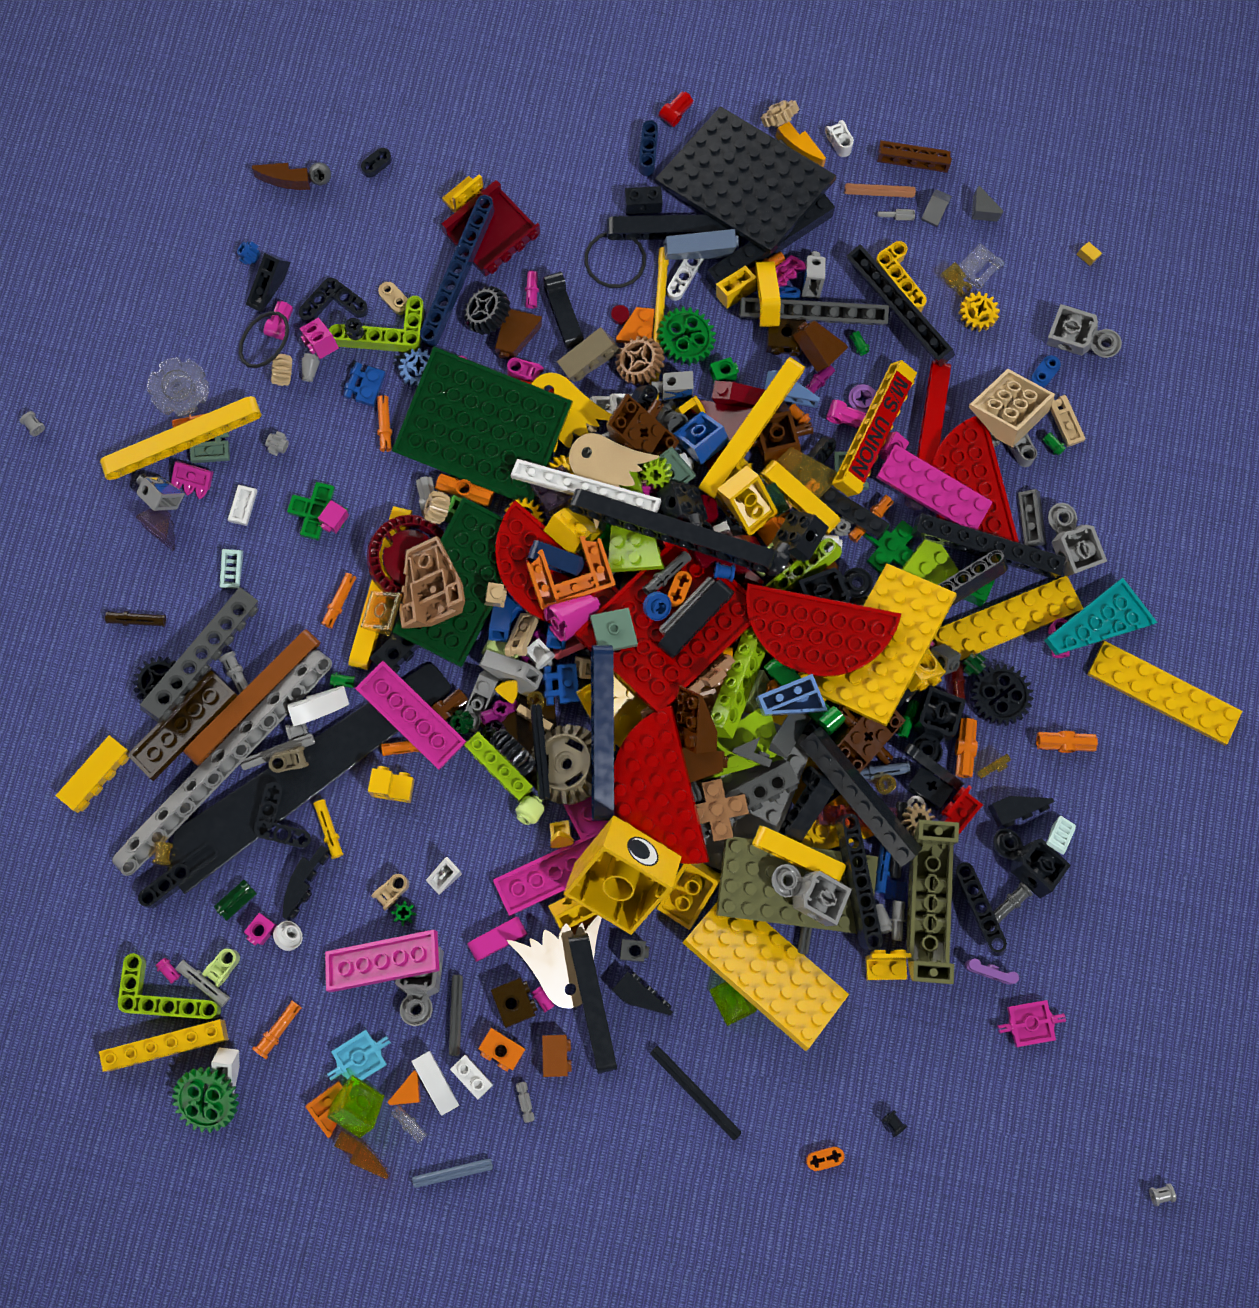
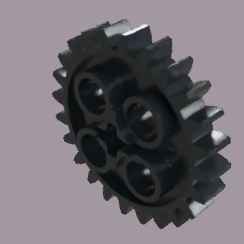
M996 664L994 669L989 666L987 671H981L982 676H976L978 682L972 683V686L976 689L970 691L975 696L970 700L976 701L973 708L980 709L977 715L984 714L982 720L990 718L989 724L996 721L997 726H1000L1003 721L1004 725L1008 726L1009 720L1012 724H1015L1017 722L1016 718L1020 721L1023 719L1022 714L1027 715L1029 713L1025 708L1030 709L1032 707L1028 702L1034 699L1029 696L1033 690L1027 688L1031 682H1024L1027 676H1019L1021 670L1015 673L1014 666L1007 670L1006 664L1002 666V669H1000L999 664ZM999 678L1005 679L1007 686L1001 685ZM1011 685H1015V688L1009 691L1004 697L1000 698L993 705H989V702L995 699L999 694L1004 692ZM984 690H990L992 697H987ZM1016 693L1019 701L1013 700L1011 694ZM997 704L1002 705L1005 711L999 712Z

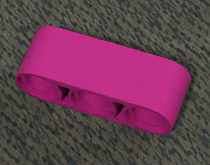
M515 917L470 941L467 945L477 962L510 945L507 940L517 941L526 936L527 932L519 917Z

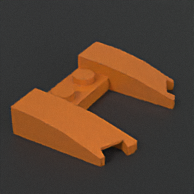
M586 536L579 537L590 573L554 584L543 549L537 552L540 556L532 564L526 563L542 610L550 605L576 599L616 585L600 538L597 539V542L586 541Z

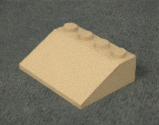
M1007 369L970 403L969 408L996 439L1013 447L1050 411L1055 394Z

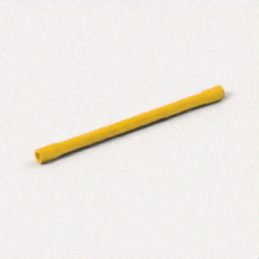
M664 247L659 248L658 255L659 267L653 339L658 343L661 341L656 340V338L660 334L656 333V331L660 328L658 324L664 316L667 268L669 265V260H665ZM656 373V379H650V385L651 381H659L660 373Z

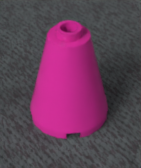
M587 595L553 604L545 608L546 621L550 620L552 626L549 628L559 641L562 642L564 640L565 642L590 619V615H594L599 610L600 602L596 597Z

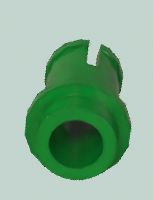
M856 331L849 336L857 349V354L863 356L870 351V346L865 343L860 331Z
M1051 432L1042 439L1051 448L1053 454L1057 456L1066 449L1065 444L1061 443Z
M338 672L332 673L330 685L353 689L355 676L340 675Z

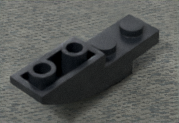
M322 845L310 861L304 857L301 858L290 878L283 903V918L287 921L291 918L294 919L300 912V905L309 900L313 888L307 885V883L314 880L318 874L316 870L320 865L323 866L330 857L328 855L330 851Z

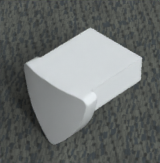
M539 638L527 647V656L536 665L535 668L537 670L545 667L555 657V654Z

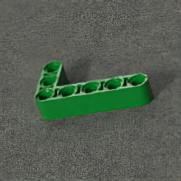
M774 658L763 666L764 670L780 687L801 679L794 670L782 665ZM825 703L828 711L807 714L818 727L822 726L830 736L846 718L835 706L830 708Z

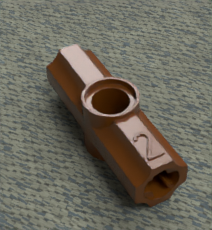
M458 688L446 699L438 701L431 708L446 722H449L451 720L450 716L467 705L469 700Z

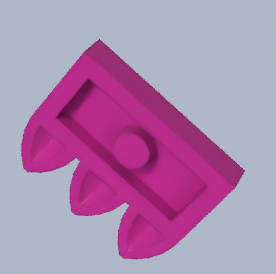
M791 255L776 267L778 286H787L789 279H795L798 272L805 271V263Z
M176 461L171 484L178 489L184 484L186 495L191 494L196 487V494L201 499L210 490L213 471Z

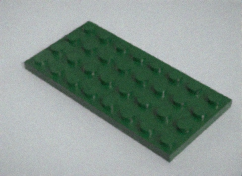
M464 497L462 498L440 540L463 584L465 604L462 613L433 626L405 629L402 628L401 618L399 617L392 631L393 634L462 668L493 606L485 605L488 582L503 584L496 562V539L503 517Z

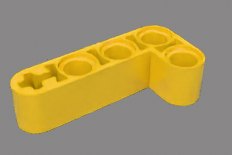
M896 241L879 252L876 262L915 307L922 312L927 301L926 296L900 265L908 249L904 242ZM884 260L887 264H883L880 261ZM891 274L897 275L898 278L893 277ZM902 288H907L909 291L906 292Z
M756 262L755 273L760 302V327L779 326L781 301L775 262Z

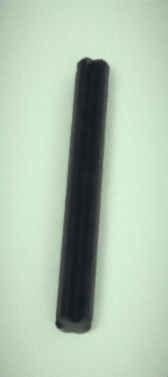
M533 704L530 706L538 797L540 800L550 799L542 706Z

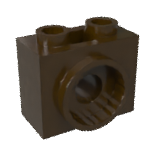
M780 319L779 326L767 327L766 353H771L772 355L789 354L790 356L803 355L802 349L792 335L798 331L797 327L806 320ZM782 333H788L790 336L785 337Z
M520 977L491 989L505 1028L536 1016L534 1012L538 1011L534 999L529 1000L527 993L530 992L526 980L522 982ZM509 998H514L517 1001L516 1008L512 1010L506 1007V1001Z

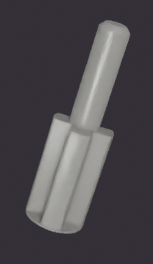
M896 209L895 212H878L877 216L895 217V220L914 221L915 210Z

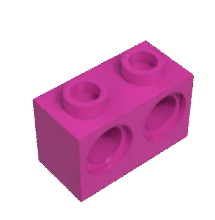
M319 317L299 328L303 334L300 338L304 345L308 347L312 355L316 354L319 359L339 349L333 335Z

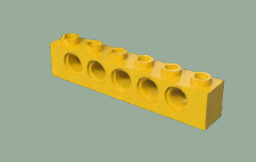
M220 1019L99 1051L102 1071L110 1072L227 1041L229 1038L225 1020Z

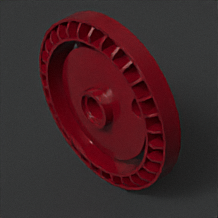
M402 515L385 522L375 531L367 549V566L373 581L386 595L399 601H403L404 593L401 591L402 586H405L406 575L404 574L406 550L430 539L422 532L416 530L401 531L400 527H413L427 533L431 538L437 536L440 540L444 534L439 526L427 521L424 517L416 515ZM394 530L396 533L393 536L390 534V531ZM385 537L391 546L384 547L382 559L384 568L391 577L390 580L384 574L379 558L380 547ZM394 582H397L400 586H396Z

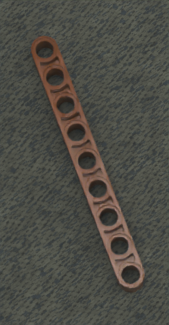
M307 629L301 632L185 748L183 753L197 766L202 764L310 652L317 649L321 642Z

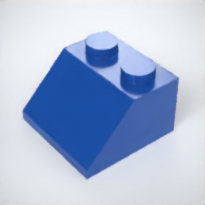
M703 411L673 433L688 454L701 465L730 442L724 426Z

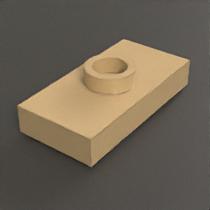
M520 704L516 709L517 715L531 722V711ZM543 718L544 731L552 730L553 724Z

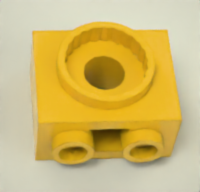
M929 648L908 685L911 692L918 689L922 691L929 685L936 686L942 681L941 677L946 673Z

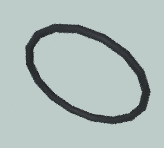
M607 232L595 237L586 249L585 267L589 275L598 284L608 288H623L633 284L641 277L646 267V253L642 244L632 237L631 239L639 246L642 253V267L638 275L631 281L623 284H608L599 280L592 273L588 265V254L592 245L600 238L607 236Z
M269 311L261 314L250 323L239 343V356L243 364L249 368H259L269 364L279 355L289 335V323L286 316L280 312ZM278 315L285 323V336L280 347L265 362L249 364L245 361L242 353L243 343L248 332L262 318Z

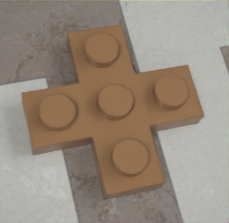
M723 654L687 689L700 694L704 686H719L723 682V678L727 676L725 672L731 669V665L735 660L731 655Z
M722 779L703 782L702 786L706 802L696 804L700 824L710 823L714 842L734 838L730 818L749 814L746 795L742 794L726 798Z

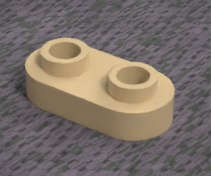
M382 283L378 290L380 298L394 313L399 315L405 314L408 298L393 283ZM385 289H391L389 292H385ZM398 301L403 302L401 305H397Z

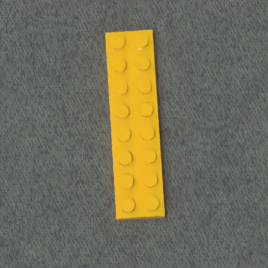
M1064 576L940 627L933 640L936 646L946 644L961 654L960 661L967 659L971 653L976 655L1051 624L1059 618L1063 619L1080 612L1083 607L1068 576Z
M1107 641L1102 642L1087 673L1088 676L1224 746L1228 744L1242 714L1241 710Z

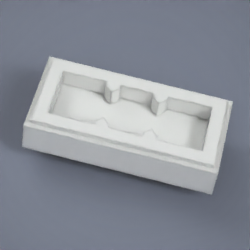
M238 485L228 517L229 522L248 525L257 489Z

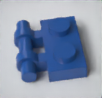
M355 362L354 368H351L349 373L351 375L350 379L345 384L343 396L350 399L352 393L357 394L356 402L374 407L386 373L383 370L367 366L366 371L362 372L360 371L362 364ZM357 378L362 379L360 387L355 386Z
M576 663L557 665V673L551 672V666L543 667L544 674H542V680L545 681L544 698H546V705H554V697L560 698V704L579 703V698L576 694V691H578ZM553 680H558L559 690H553Z

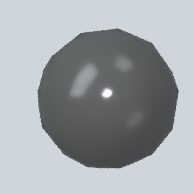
M318 162L310 166L308 175L315 185L322 186L330 181L331 171L325 163Z

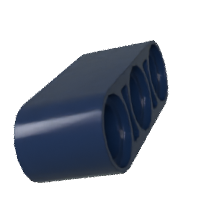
M653 120L645 121L642 126L639 172L644 176L652 175L655 170L658 124Z
M533 541L526 558L528 561L533 563L540 556L537 552L543 549L550 570L572 578L581 575L586 562L584 558L541 541Z

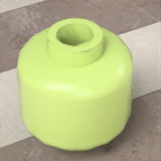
M532 795V797L524 796L515 809L516 817L525 825L537 823L544 812L542 800L535 795Z

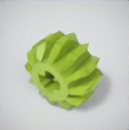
M659 457L656 460L642 464L643 468H641L642 471L640 473L643 475L641 479L647 480V486L652 483L654 489L657 487V484L663 488L664 482H670L669 477L673 474L670 470L672 465L666 464V458L660 461Z

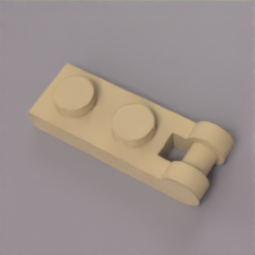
M1062 395L1056 400L1053 399L1050 411L1066 446L1070 447L1084 442L1086 438L1067 396Z
M520 613L505 646V655L507 657H513L515 654H518V656L527 655V647L539 619L529 613Z

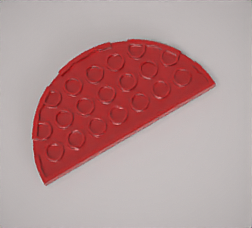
M974 416L959 424L943 439L934 454L931 466L992 501L990 508L977 529L978 531L1019 543L990 431L977 416ZM935 513L937 518L948 521L947 519Z
M515 500L505 513L497 533L496 562L498 572L507 592L522 609L537 619L551 624L550 620L546 621L545 609L542 610L540 608L526 564L527 562L532 564V562L526 558L534 540L562 550L565 549L544 531L545 525ZM585 562L581 575L590 573L587 562ZM550 570L554 584L572 579V577ZM611 586L588 595H592L599 600L600 610L620 590L615 586Z
M747 584V615L759 643L779 663L806 675L813 674V676L818 677L839 676L851 673L869 664L889 644L901 618V613Z
M668 706L658 710L660 713L656 711L641 720L623 741L614 763V803L622 821L629 823L635 829L680 855V863L709 862L708 853L673 708Z

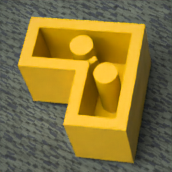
M378 766L377 769L372 768L368 793L373 798L411 803L415 780L413 777H410L411 774L399 772V775H395L392 771H389L388 767Z

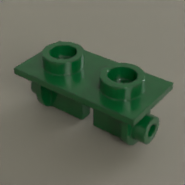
M242 880L214 908L220 916L228 921L257 893L245 880Z

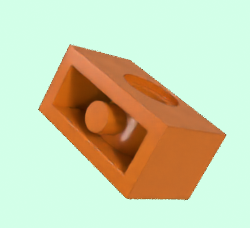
M493 1028L489 1030L478 1048L482 1051L480 1054L482 1057L489 1061L492 1058L499 1062L497 1066L507 1072L509 1069H515L526 1050ZM499 1045H504L507 1049V1053L503 1057L496 1055L495 1050Z

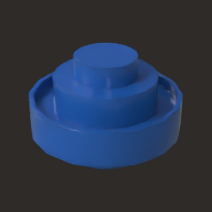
M660 591L652 592L643 602V611L648 618L660 621L670 613L672 603L666 594Z

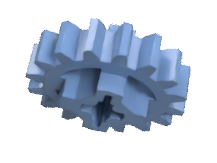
M418 348L417 352L411 349L410 355L404 354L406 359H400L402 364L399 366L400 376L404 378L405 384L410 382L411 388L414 385L418 386L427 362L423 359L428 361L430 357L427 349L424 353L421 352L420 348ZM419 364H421V368H420L419 374H418V367H419Z

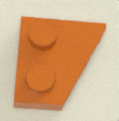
M636 307L617 335L616 342L629 344L630 338L635 341L637 336L641 339L643 336L648 339L652 338L654 309Z
M337 1081L305 1105L327 1138L331 1137L351 1096L341 1082Z

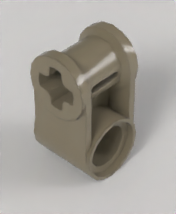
M297 746L274 753L269 761L270 769L273 772L280 773L308 766L309 763L306 762L303 752L305 747ZM281 758L284 765L277 767L274 765L273 760Z

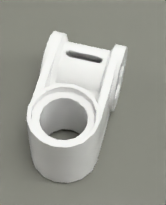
M840 120L838 124L831 127L826 126V137L831 142L837 155L840 157L849 156L854 140L845 122Z

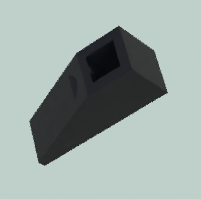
M1008 796L992 803L988 808L997 826L1004 825L1007 828L1016 824L1015 820L1020 817L1022 820L1032 817V812L1039 810L1041 813L1050 809L1049 805L1055 801L1053 798Z
M627 972L612 989V992L627 1005L668 1016L673 1013L670 1010L672 1006L664 999L660 1001L655 996L657 992L649 985L645 988L640 983L642 979L634 972L632 974Z

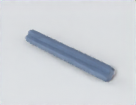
M485 1159L414 1176L412 1183L414 1188L489 1171L493 1169L492 1160Z

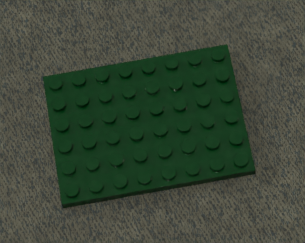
M433 347L392 452L462 480H468L472 484L513 500L520 499L521 502H523L524 498H527L530 503L535 499L539 486L512 479L511 473L517 459L545 467L548 466L573 401Z

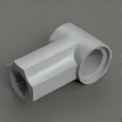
M427 476L416 480L422 516L424 515V505L429 494L435 491L432 477Z

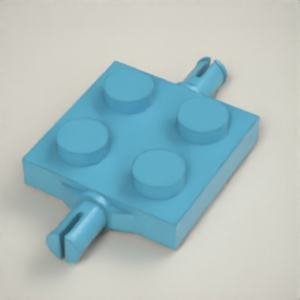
M365 1030L331 1051L336 1060L337 1068L327 1073L330 1080L332 1081L342 1074L347 1078L351 1087L385 1067L387 1063L382 1056L381 1049L391 1044V1041L388 1040L389 1038L386 1036L376 1042L372 1039L369 1032Z

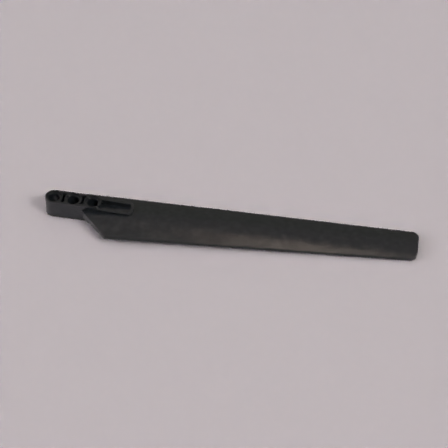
M426 664L403 679L430 707L449 694L451 689L447 679L433 664ZM368 702L315 737L313 745L305 747L303 752L306 762L309 763L308 766L280 773L273 772L268 768L180 826L174 834L168 871L139 893V903L148 908H155L179 889L184 894L188 893L256 841L259 837L254 834V824L264 788L268 783L277 782L282 787V796L274 823L278 824L399 731ZM280 760L274 765L281 767L284 765V762ZM273 785L272 788H268L270 798L265 797L264 801H271L276 804L277 800H273V796L278 794L279 790H276V786ZM266 804L263 806L262 812L264 815L270 816L273 814L274 809L272 805ZM266 824L257 827L260 835L270 830L265 828ZM185 868V877L179 879V870ZM165 881H169V889L163 891L162 884ZM152 893L153 901L147 904L145 898L148 894Z

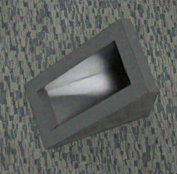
M978 186L973 195L972 219L999 221L1004 211Z
M935 189L921 220L938 227L952 196Z

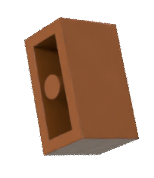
M567 1035L542 1036L543 1077L568 1076V1072H572L571 1060H567V1051H571V1039H567Z

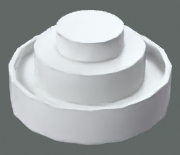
M292 921L281 922L275 927L273 932L275 943L285 951L296 949L303 939L301 929Z

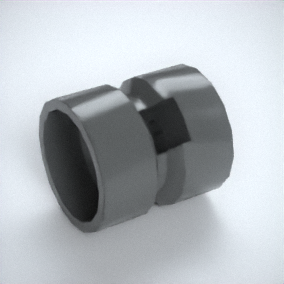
M668 408L661 409L656 417L657 421L672 434L689 422L684 414Z

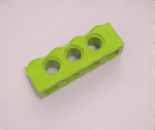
M479 732L464 744L465 749L519 803L524 796H528L533 791V786Z

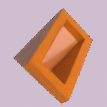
M416 1070L410 1074L387 1102L389 1105L421 1102L420 1081Z

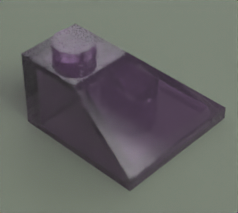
M150 508L136 516V519L144 529L171 551L175 550L174 523L170 519L172 515L167 510L154 511Z

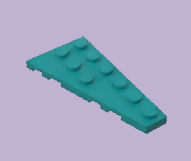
M1121 578L1044 641L1055 655H1059L1139 630L1158 622L1124 578Z

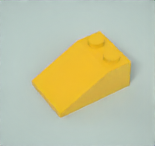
M747 465L717 489L723 501L747 535L754 534L778 514L760 476Z
M563 508L555 513L544 529L562 548L573 554L582 549L580 536H586V541H594L603 533L599 527L596 529L595 524L589 518L574 513L569 508Z
M704 863L683 864L676 875L673 888L660 902L657 910L690 930L718 887L721 874Z

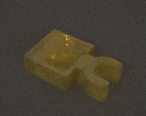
M956 262L940 274L951 289L954 286L957 287V293L961 297L965 294L962 287H966L968 291L972 289V285L963 280L966 274Z
M1005 754L977 772L978 776L982 779L995 770L998 773L1008 767L1006 763L1011 761V758L1008 754Z

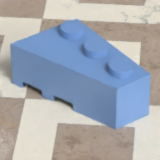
M813 674L755 698L762 716L828 711Z

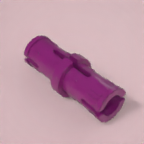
M830 365L822 369L818 374H814L812 380L805 388L815 394L820 387L826 384L825 382L835 372V369Z

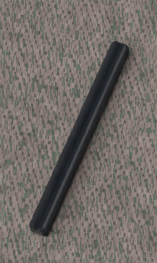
M656 1046L650 1052V1055L732 1140H736L741 1135L738 1127L659 1046Z

